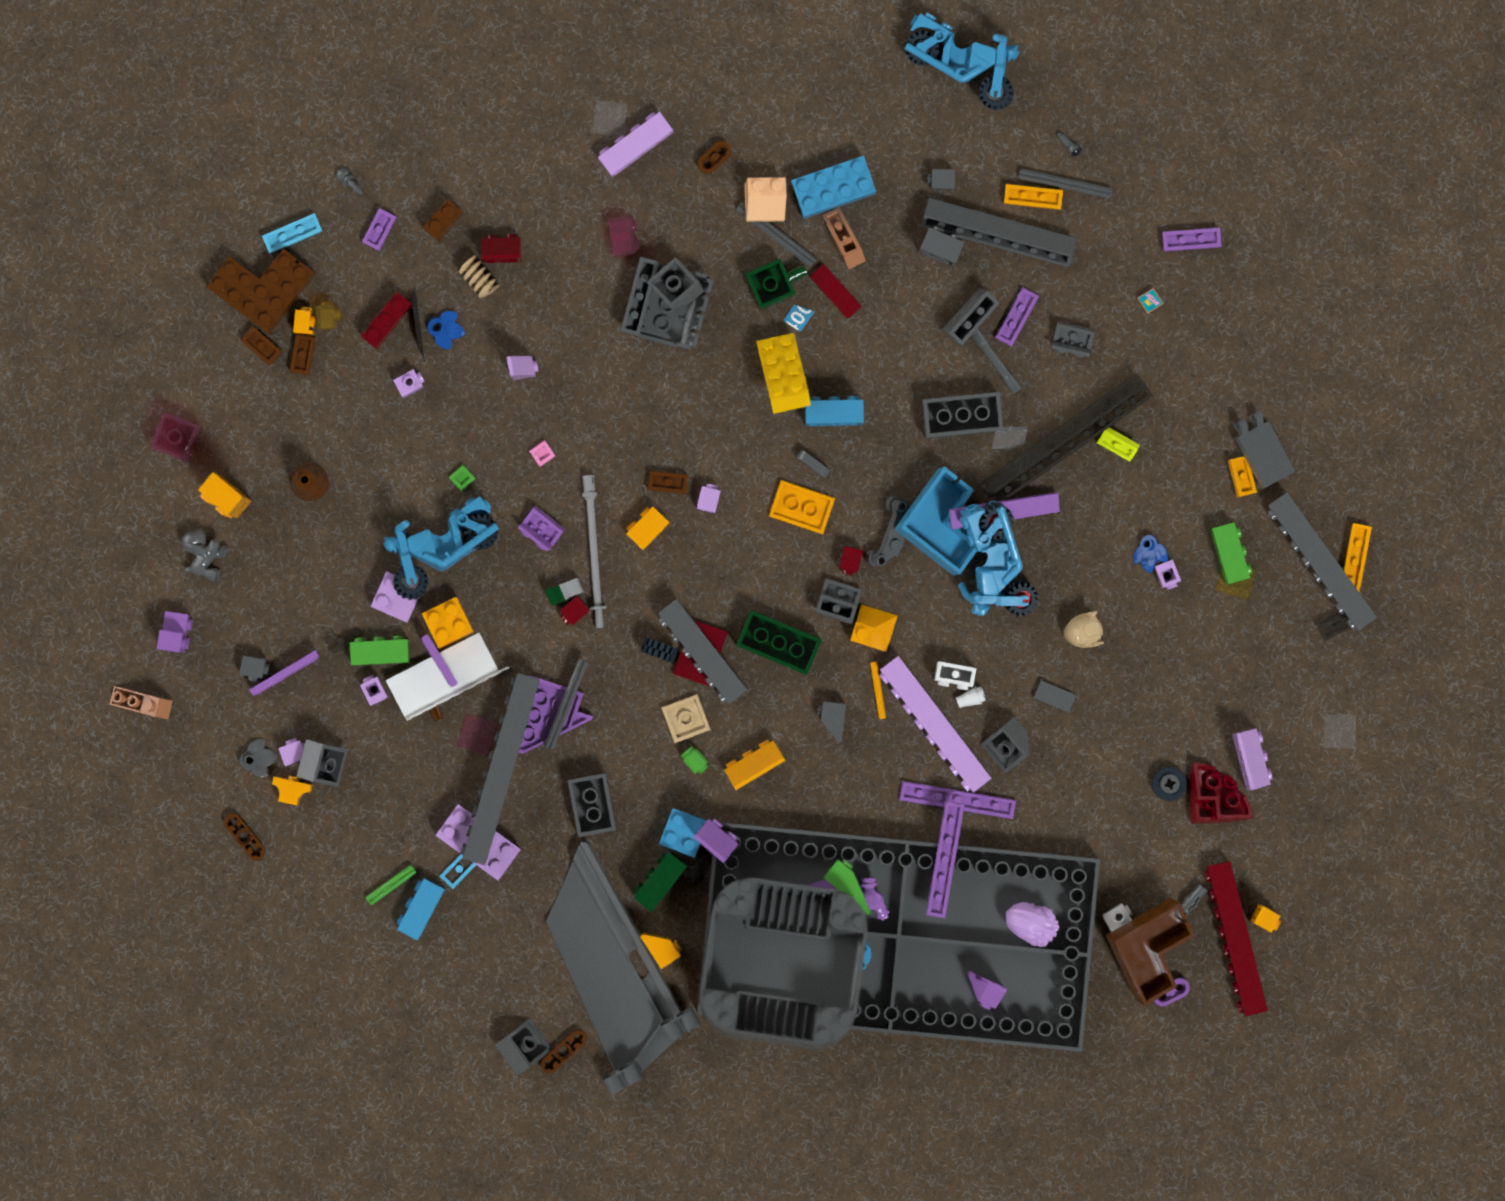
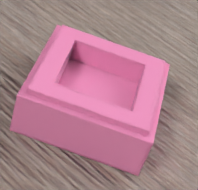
M545 440L529 451L540 467L555 457V454Z

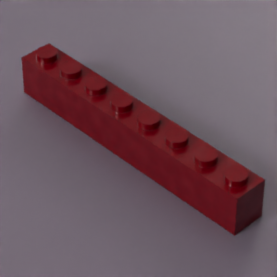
M1231 861L1208 865L1204 875L1206 882L1211 884L1212 889L1209 890L1211 901L1215 900L1216 908H1213L1216 920H1220L1221 926L1218 927L1220 938L1225 940L1226 945L1223 946L1225 957L1229 956L1230 964H1227L1230 976H1234L1235 983H1232L1234 994H1238L1240 1000L1237 1002L1239 1013L1243 1012L1245 1017L1266 1012L1268 1009Z

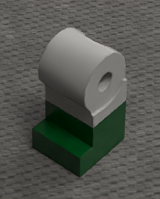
M575 578L546 589L545 592L551 606H555L583 593L584 590L579 578Z

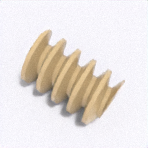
M474 255L461 266L459 273H466L464 279H471L469 285H476L473 289L474 292L480 291L478 296L483 298L495 291L500 284L493 286L496 279H488L491 273H483L486 267L479 268L481 261L474 262L476 255Z

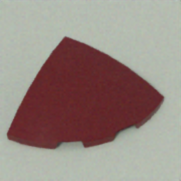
M1192 763L1189 794L1191 824L1222 823L1253 818L1248 799L1245 795L1241 794L1237 788L1238 784L1228 774L1223 775L1215 770L1216 767Z

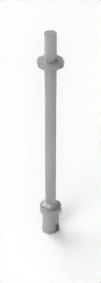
M595 475L582 476L584 489L582 497H584L587 503L594 606H591L590 610L595 611L596 628H603L602 609H606V606H602L594 507L597 492H595Z

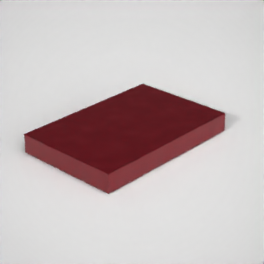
M693 620L716 651L721 654L728 632ZM681 650L673 674L709 686L705 680L707 675L703 671L699 673L693 665L696 661L692 656L688 658Z

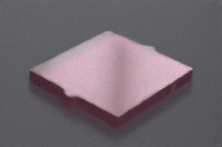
M466 714L457 747L471 750V753L478 752L488 755L497 723L485 720L483 717L478 718Z

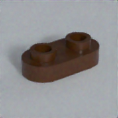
M724 141L714 144L700 157L698 161L699 170L704 174L715 172L731 156L730 145ZM723 148L726 152L724 155H720L718 150ZM706 161L711 162L710 168L704 166Z

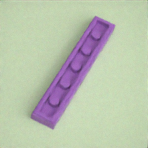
M1057 492L997 501L1011 510L1014 519L1060 512L1059 493ZM978 504L979 506L986 508L985 504ZM966 507L949 509L951 529L963 528L960 521L962 518L960 511Z
M902 781L899 798L902 801L944 807L945 801L965 804L964 811L1013 819L1016 800L905 781Z
M945 801L926 911L928 916L946 917L965 806L963 803Z

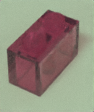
M631 215L609 218L608 223L614 258L637 255L636 250H640L639 241L634 239L633 233L637 231L636 221L631 220Z

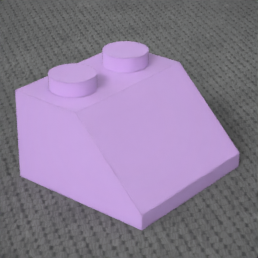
M386 571L371 607L408 623L418 599L408 600L407 598L403 599L400 595L398 596L393 584L395 575Z

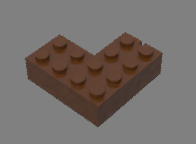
M282 249L260 279L229 256L206 287L270 335L316 273Z
M1172 898L1106 935L1135 1000L1144 1006L1177 988L1163 954L1195 936L1189 922L1186 920L1187 917L1181 904Z

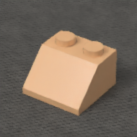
M747 178L744 184L746 222L785 221L786 178Z

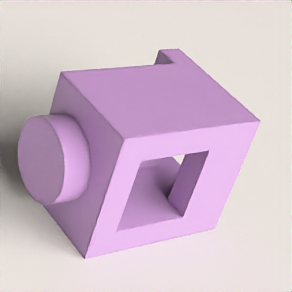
M1173 559L1154 567L1161 588L1166 587L1169 590L1178 586L1177 582H1180L1181 579ZM1165 572L1170 573V579L1164 578Z
M371 675L363 679L364 683L360 686L370 706L389 697L379 677L374 678ZM372 686H376L378 688V691L376 693L371 692Z

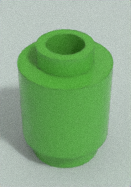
M693 746L681 755L684 759L683 762L694 774L697 772L701 774L709 767L706 764L709 762L708 759Z

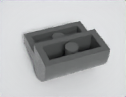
M825 579L815 614L852 625L862 589Z

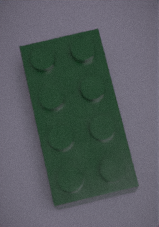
M751 610L736 646L808 675L822 640Z

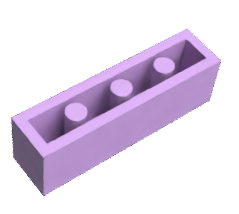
M653 112L645 118L646 122L641 126L640 124L635 125L630 129L631 133L626 137L624 135L620 136L614 141L616 143L611 148L607 146L599 152L598 160L611 177L617 175L674 133L660 112L657 114Z

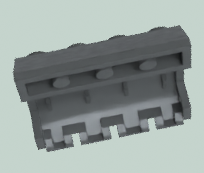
M640 257L621 332L675 348L691 350V347H696L699 334L695 333V331L701 330L704 315H700V313L706 311L709 297L705 296V294L711 293L713 280L707 274L690 272L700 282L704 292L690 304L671 309L647 284V281L666 265Z

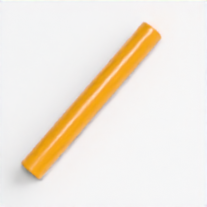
M870 662L879 719H885L886 713L878 662Z

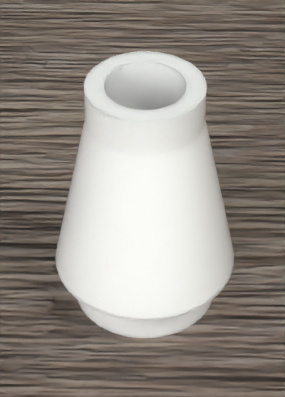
M975 686L956 697L959 707L962 708L980 705L986 701L982 687Z

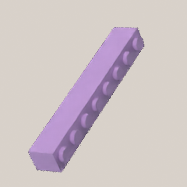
M899 656L880 669V678L885 684L890 683L893 687L891 692L897 700L899 698L903 700L905 711L909 715L913 713L916 717L915 724L920 730L925 729L928 733L925 737L932 746L934 744L938 746L940 750L937 753L944 761L947 759L950 762L951 766L949 768L955 776L960 775L963 779L960 783L966 791L971 790L975 792L992 779Z

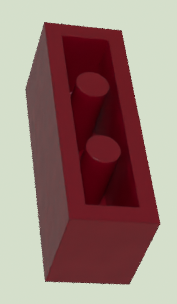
M396 292L361 337L378 350L413 305Z

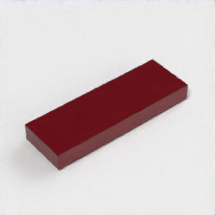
M824 264L809 276L847 320L862 307Z

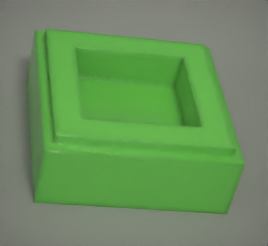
M461 465L449 476L451 481L461 491L476 479L464 465Z

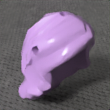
M1020 902L1014 904L1006 911L1007 927L1031 946H1046L1057 935L1056 931L1059 929L1058 921L1052 908L1048 906L1041 907L1039 905L1035 906L1034 903Z

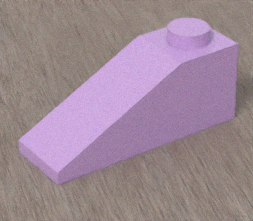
M532 356L507 357L510 376L513 380L535 377V372L539 371L537 360L533 361Z

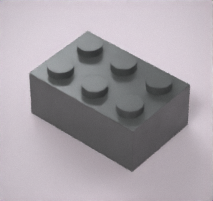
M607 773L568 780L578 837L617 830Z

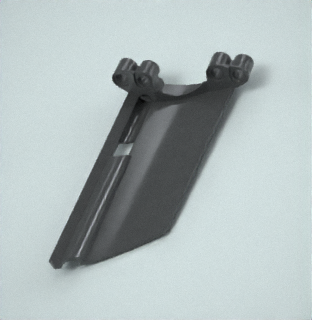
M581 841L546 920V925L614 1071L603 1077L602 1080L610 1094L614 1095L643 1078L641 1075L643 1070L681 1035L699 1026L701 1022L692 1007L681 1011L588 842ZM634 949H637L648 969V974L645 978H640L630 960V953Z

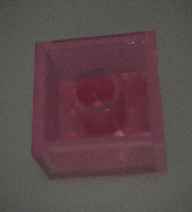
M163 412L150 448L189 463L202 427Z

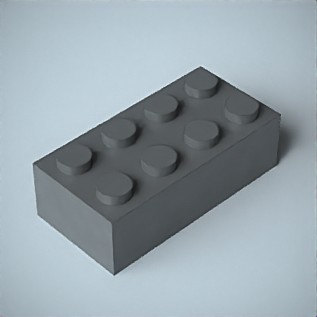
M1000 392L922 400L926 439L1003 431Z

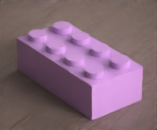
M458 804L435 836L461 853L463 843L467 844L469 836H466L469 824L473 825L475 818L471 817L472 814ZM495 831L486 865L474 864L499 881L521 849Z

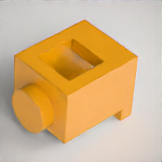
M301 307L300 310H295L293 333L314 336V331L311 330V327H315V316H312V308Z

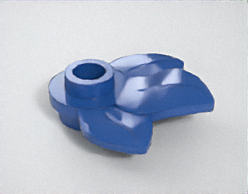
M453 311L443 312L440 317L430 319L427 324L428 332L434 336L436 344L448 350L452 347V339L460 338L465 334L464 329L455 322L458 313ZM435 323L440 324L439 330L433 329Z
M1146 535L1141 539L1140 546L1134 552V564L1141 563L1145 571L1152 573L1157 561H1168L1167 549L1164 545L1158 543L1156 537ZM1149 541L1150 546L1147 548L1146 544Z

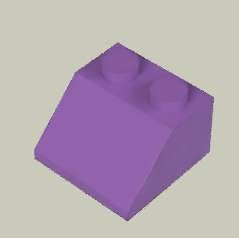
M715 818L713 820L708 819L694 835V838L724 863L737 847L738 843L736 840L738 838L730 831L725 833L721 829L723 825Z

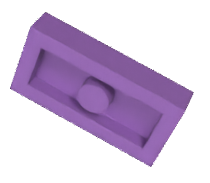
M379 208L362 243L380 251L397 217Z

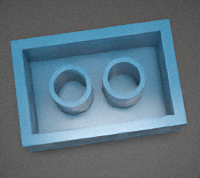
M849 396L847 400H840V397H828V400H821V397H810L811 406L805 407V426L863 425L864 423L863 400H859V396Z

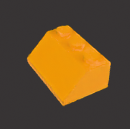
M767 739L759 744L760 749L755 752L750 749L742 754L743 759L737 762L734 759L726 764L727 768L724 771L735 790L785 761L774 740L770 742Z

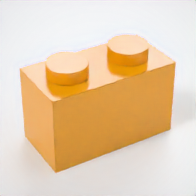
M647 507L640 514L642 518L637 523L633 521L626 528L628 530L626 534L642 550L669 524V521L654 507L651 509Z

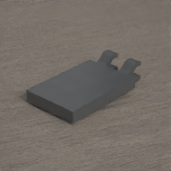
M1258 411L1249 416L1250 421L1255 427L1254 429L1248 431V424L1245 419L1233 425L1239 434V437L1235 439L1261 489H1264L1294 473L1295 470L1270 422L1264 423L1263 415Z

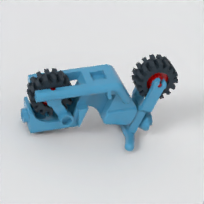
M997 501L985 504L986 508L978 504L967 506L964 510L960 511L962 527L966 529L968 534L966 536L967 543L978 551L986 552L987 560L983 566L977 567L975 570L979 592L969 593L964 582L958 584L963 598L973 604L971 611L973 614H977V616L986 614L987 610L990 609L989 604L1005 606L1009 612L1019 617L1022 615L1028 616L1027 612L1031 614L1033 612L1031 609L1037 608L1035 603H1039V599H1037L1039 594L1036 592V588L1025 580L1021 581L1018 579L1016 583L1011 581L1023 568L1012 528L1010 527V525L1014 526L1012 521L1014 516L1011 514V510Z

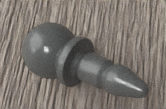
M347 168L338 169L336 179L343 183L344 186H349L354 192L362 194L360 186L354 181V176L351 175L350 171Z

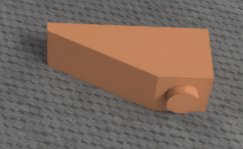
M838 207L823 214L822 217L847 268L851 269L865 262L862 249L841 209Z

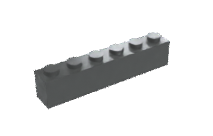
M677 599L658 613L660 615L658 618L659 622L664 628L668 626L671 629L670 636L676 643L678 641L682 643L684 647L681 650L688 658L692 656L696 661L693 665L699 673L703 671L707 675L706 682L711 688H717L719 691L717 696L723 703L728 702L730 704L747 691Z

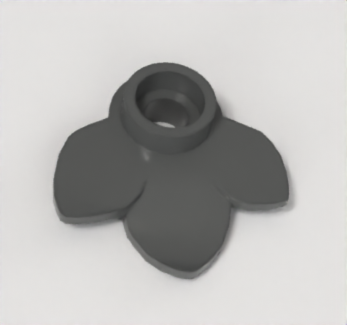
M257 739L248 745L247 752L240 756L239 763L244 770H251L255 776L266 777L269 776L267 766L273 764L278 755L269 749H265L264 739ZM247 757L252 758V764L246 763Z

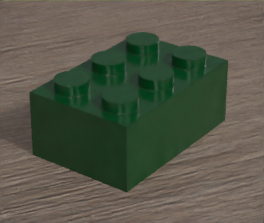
M670 851L668 854L663 852L657 860L659 863L657 868L654 869L652 867L645 876L647 881L644 884L640 882L633 891L636 894L634 899L650 912L655 909L688 866Z

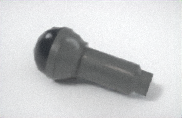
M1061 132L1057 134L1059 140L1068 148L1067 150L1071 156H1078L1081 153L1079 144L1073 143Z

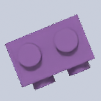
M537 506L531 510L525 520L518 526V529L525 537L532 539L540 549L549 551L566 530Z

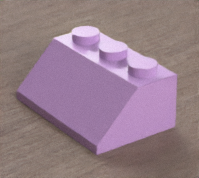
M1257 728L1233 733L1246 790H1254L1270 785V780L1273 778L1270 768L1267 769L1265 761H1268L1266 751L1262 750L1261 747L1263 742L1261 732H1257Z

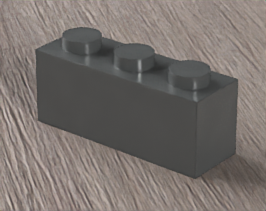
M978 288L941 331L953 343L962 346L1000 303L987 290Z

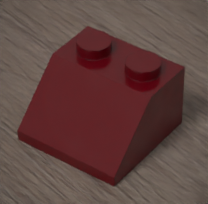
M507 234L506 238H498V235H487L486 238L482 239L481 258L483 263L522 262L521 237H517V234Z

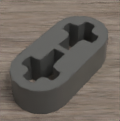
M801 449L796 456L798 460L821 477L826 478L830 473L827 467Z

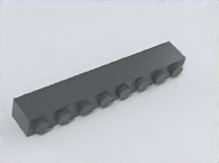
M931 198L928 199L921 227L933 229L935 226L943 229L945 234H955L967 240L1066 267L1070 265L1077 238Z
M1285 493L1268 505L1270 509L1267 511L1273 521L1276 519L1281 524L1279 529L1284 536L1289 535L1292 540L1290 544L1296 552L1300 551L1304 557L1301 560L1307 568L1309 566L1312 567L1314 570L1312 575L1318 583L1322 582L1325 585L1324 592L1329 599L1332 597L1337 602L1335 607L1341 615L1345 613L1348 617L1346 622L1352 630L1360 631L1377 619V616L1289 494Z

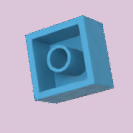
M673 808L659 844L695 858L700 842L694 838V835L707 820Z

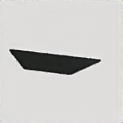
M414 290L413 312L416 336L424 359L416 290Z

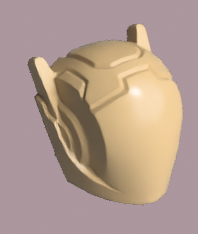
M1097 611L1087 612L1074 617L1064 629V638L1072 645L1081 648L1104 644L1101 641V636L1103 635L1102 624L1095 616Z

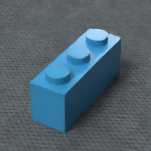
M424 878L423 881L419 880L414 889L417 893L414 898H409L405 906L408 908L405 915L401 914L396 923L399 925L397 930L415 940H419L446 888L427 878Z

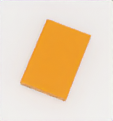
M781 480L769 517L823 535L835 498Z

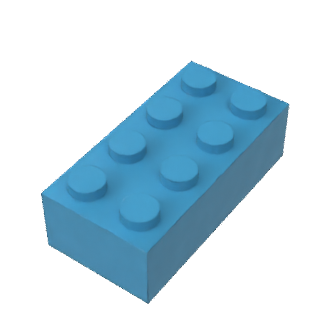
M864 156L791 180L803 219L876 194V189Z

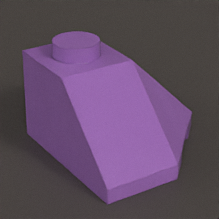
M968 970L967 975L975 997L980 1001L979 1005L988 1010L991 1007L996 1009L1007 989Z

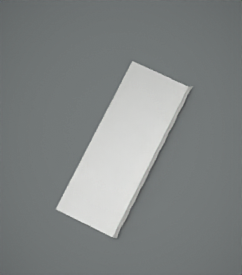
M477 633L440 652L441 657L458 682L454 687L451 688L432 657L387 679L386 682L405 719L408 721L426 710L486 681L490 677L498 675L502 671L509 669V667L498 670L480 633Z

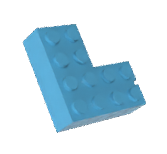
M946 467L938 468L897 524L895 530L951 575L955 576L962 573L977 550L968 545L966 540L968 534L963 528H950L949 509L963 507L974 490L962 480L955 481L958 477Z

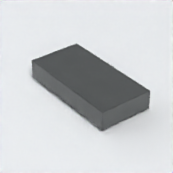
M1041 680L1033 698L1069 713L1076 695Z

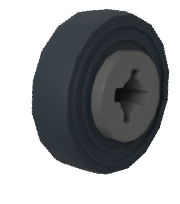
M1163 767L1156 772L1152 780L1154 793L1160 799L1166 801L1180 798L1187 786L1184 774L1174 767Z

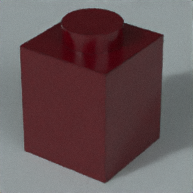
M844 546L839 569H842V574L853 576V573H858L863 550Z
M577 596L560 610L562 613L560 618L566 625L570 623L573 626L590 610Z

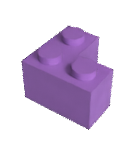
M165 611L163 629L159 630L157 649L185 653V649H189L190 638H187V634L193 625V619H190V615Z

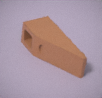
M114 686L109 705L153 717L168 719L173 701Z

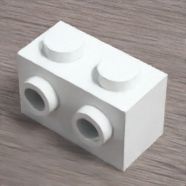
M938 661L934 681H938V685L949 687L951 683L956 684L957 689L968 690V687H973L976 668Z
M1120 903L1102 913L1101 916L1112 932L1130 922L1132 912L1127 905L1123 906Z

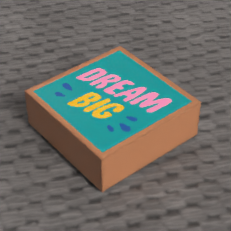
M1154 288L1137 298L1146 314L1164 304Z

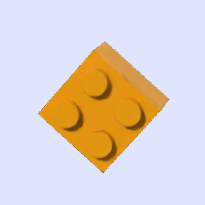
M458 597L422 613L438 648H442L474 632Z

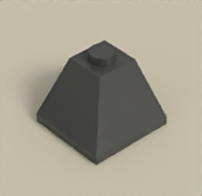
M1015 717L1006 722L981 744L1005 774L1030 755L1027 731Z

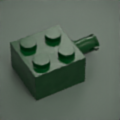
M781 258L745 274L760 311L796 296L792 286L793 281L808 276L803 264L790 271L785 270Z

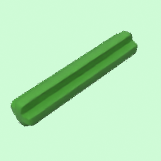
M409 865L366 896L368 903L373 905L416 874L415 868Z

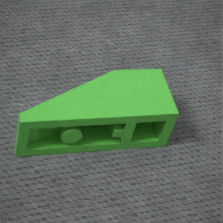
M838 860L823 878L839 891L854 898L863 911L870 915L869 905L855 873L851 870L853 866L846 860H843V862Z

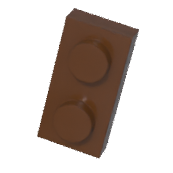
M254 326L241 339L248 348L269 366L282 353L279 348Z
M296 334L290 368L291 373L310 376L316 341L315 337Z
M650 471L648 490L686 494L688 475Z

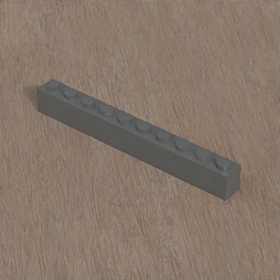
M517 673V677H512L510 688H513L512 694L506 697L504 706L507 707L506 714H501L499 725H502L501 731L495 734L493 743H496L495 751H490L488 762H491L489 770L485 769L482 779L486 782L484 788L480 787L477 799H480L478 807L474 806L471 816L475 819L473 825L469 824L466 836H469L467 844L463 843L460 854L464 855L463 860L486 865L540 679Z

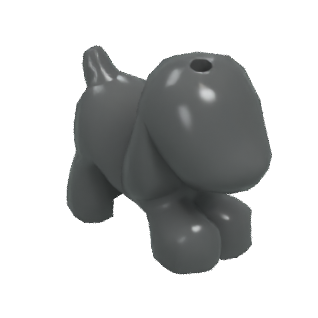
M202 528L185 533L182 537L183 549L195 555L191 566L184 569L185 572H193L195 575L204 576L210 581L217 582L221 570L217 568L209 569L208 567L214 558L225 559L229 547L220 546L221 541L217 539H212L209 545H207L206 532Z

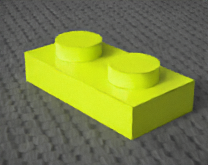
M1106 426L1097 441L1099 445L1129 462L1140 446Z

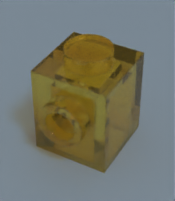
M321 302L320 306H316L318 330L338 329L341 312L340 309H337L336 305H332V302Z

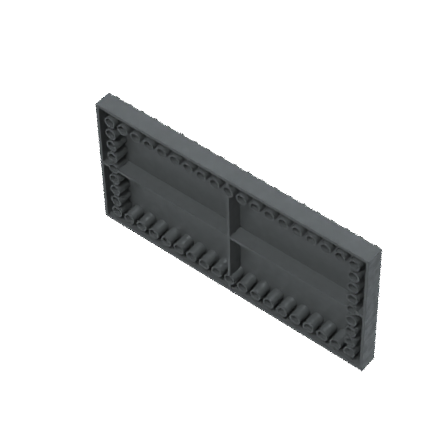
M720 822L723 825L721 829L725 833L730 831L738 838L736 840L738 845L724 863L714 854L712 858L697 1015H703L700 1007V993L712 910L720 892L729 884L745 878L809 885L825 879L823 877L838 860L841 862L846 860L853 866L851 870L855 873L859 885L861 878L876 877L878 884L874 889L883 895L884 905L887 906L889 911L888 918H885L883 921L877 919V914L874 910H871L870 915L865 913L868 928L866 941L871 947L872 956L866 968L862 970L857 1013L850 1029L1082 1052L1100 866L1099 858L958 845L946 917L940 918L926 915L938 843ZM1020 902L1034 903L1035 906L1039 905L1041 907L1048 906L1052 908L1058 921L1059 929L1056 931L1057 935L1046 946H1031L1007 927L1006 911L1014 904ZM968 970L1007 989L996 1009L991 1007L988 1010L979 1005L980 1001L976 999L967 975Z

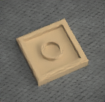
M697 694L661 707L674 743L711 730Z

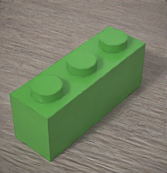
M1230 523L1212 528L1211 534L1226 585L1248 580L1250 574H1252L1250 564L1245 561L1244 556L1247 553L1244 544L1241 545L1239 540L1241 537L1239 526H1235V523Z
M393 636V640H385V637H374V641H366V638H354V642H350L351 665L410 663L409 639H404V636Z

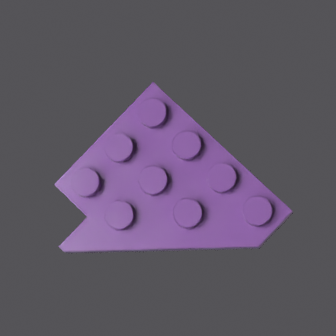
M540 679L519 753L524 754L546 742L567 687ZM576 692L560 735L593 719V716L578 712L584 693Z

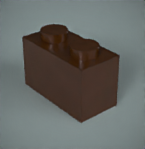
M447 199L423 226V229L439 243L460 219L463 212Z

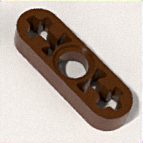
M236 813L228 814L224 818V826L246 854L255 861L264 858L266 854L265 847L243 819ZM229 817H231V818H235V817H236V818H237L236 824L238 825V827H240L241 825H243L244 828L240 829V830L235 834V833L233 832L234 830H237V829L235 828V826H234V825H231V826L228 825V823L230 822ZM247 831L250 834L248 842L240 840L241 832ZM255 840L256 843L253 845L255 848H261V856H253L254 850L251 846L248 849L245 846Z
M581 1030L573 1031L542 1059L541 1069L545 1073L555 1072L586 1044L587 1036L585 1032ZM575 1034L578 1036L582 1035L583 1038L581 1040L583 1043L577 1042L574 1045L576 1049L573 1051L566 1041L569 1040L571 1043L575 1039ZM560 1047H568L569 1055L567 1057L559 1055L558 1050ZM555 1053L556 1057L562 1062L558 1063V1061H555L553 1069H546L544 1067L546 1065L545 1060L551 1061L554 1058L552 1054Z

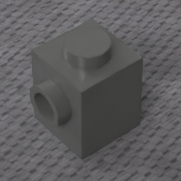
M242 656L239 675L248 676L247 680L259 682V678L264 679L265 675L268 676L270 664H267L266 659Z

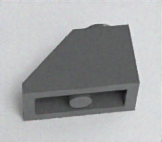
M823 701V705L818 706L817 716L821 717L822 723L837 742H842L846 704Z

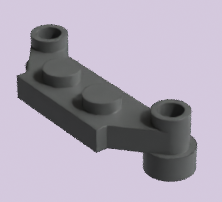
M891 496L886 500V508L893 515L880 549L878 551L870 550L866 553L865 561L869 565L884 566L888 560L894 556L898 557L905 537L898 533L895 527L907 512V503L898 497Z

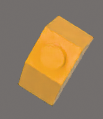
M1260 904L1257 905L1249 920L1270 933L1273 930L1276 931L1281 923L1279 920L1280 915Z

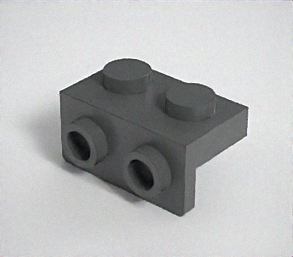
M1057 321L1052 349L1059 353H1073L1081 358L1089 357L1095 329Z

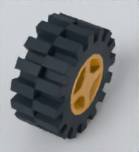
M645 637L640 652L673 663L678 649Z

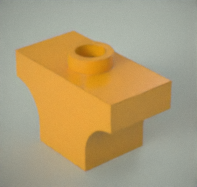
M275 776L272 782L279 789L278 801L292 805H299L301 796L306 792H312L313 785L299 782L300 778L288 776V779Z

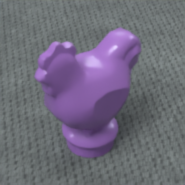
M876 877L861 878L860 886L864 888L863 894L870 910H874L877 914V919L883 921L885 918H888L889 911L887 906L884 905L883 895L874 889L878 884Z

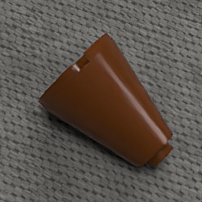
M306 463L295 469L291 476L290 484L293 493L299 499L315 501L326 493L329 479L322 467L317 464ZM308 477V482L304 484V480Z

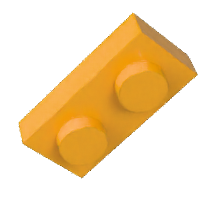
M1245 457L1228 460L1236 496L1241 497L1257 493L1252 470Z

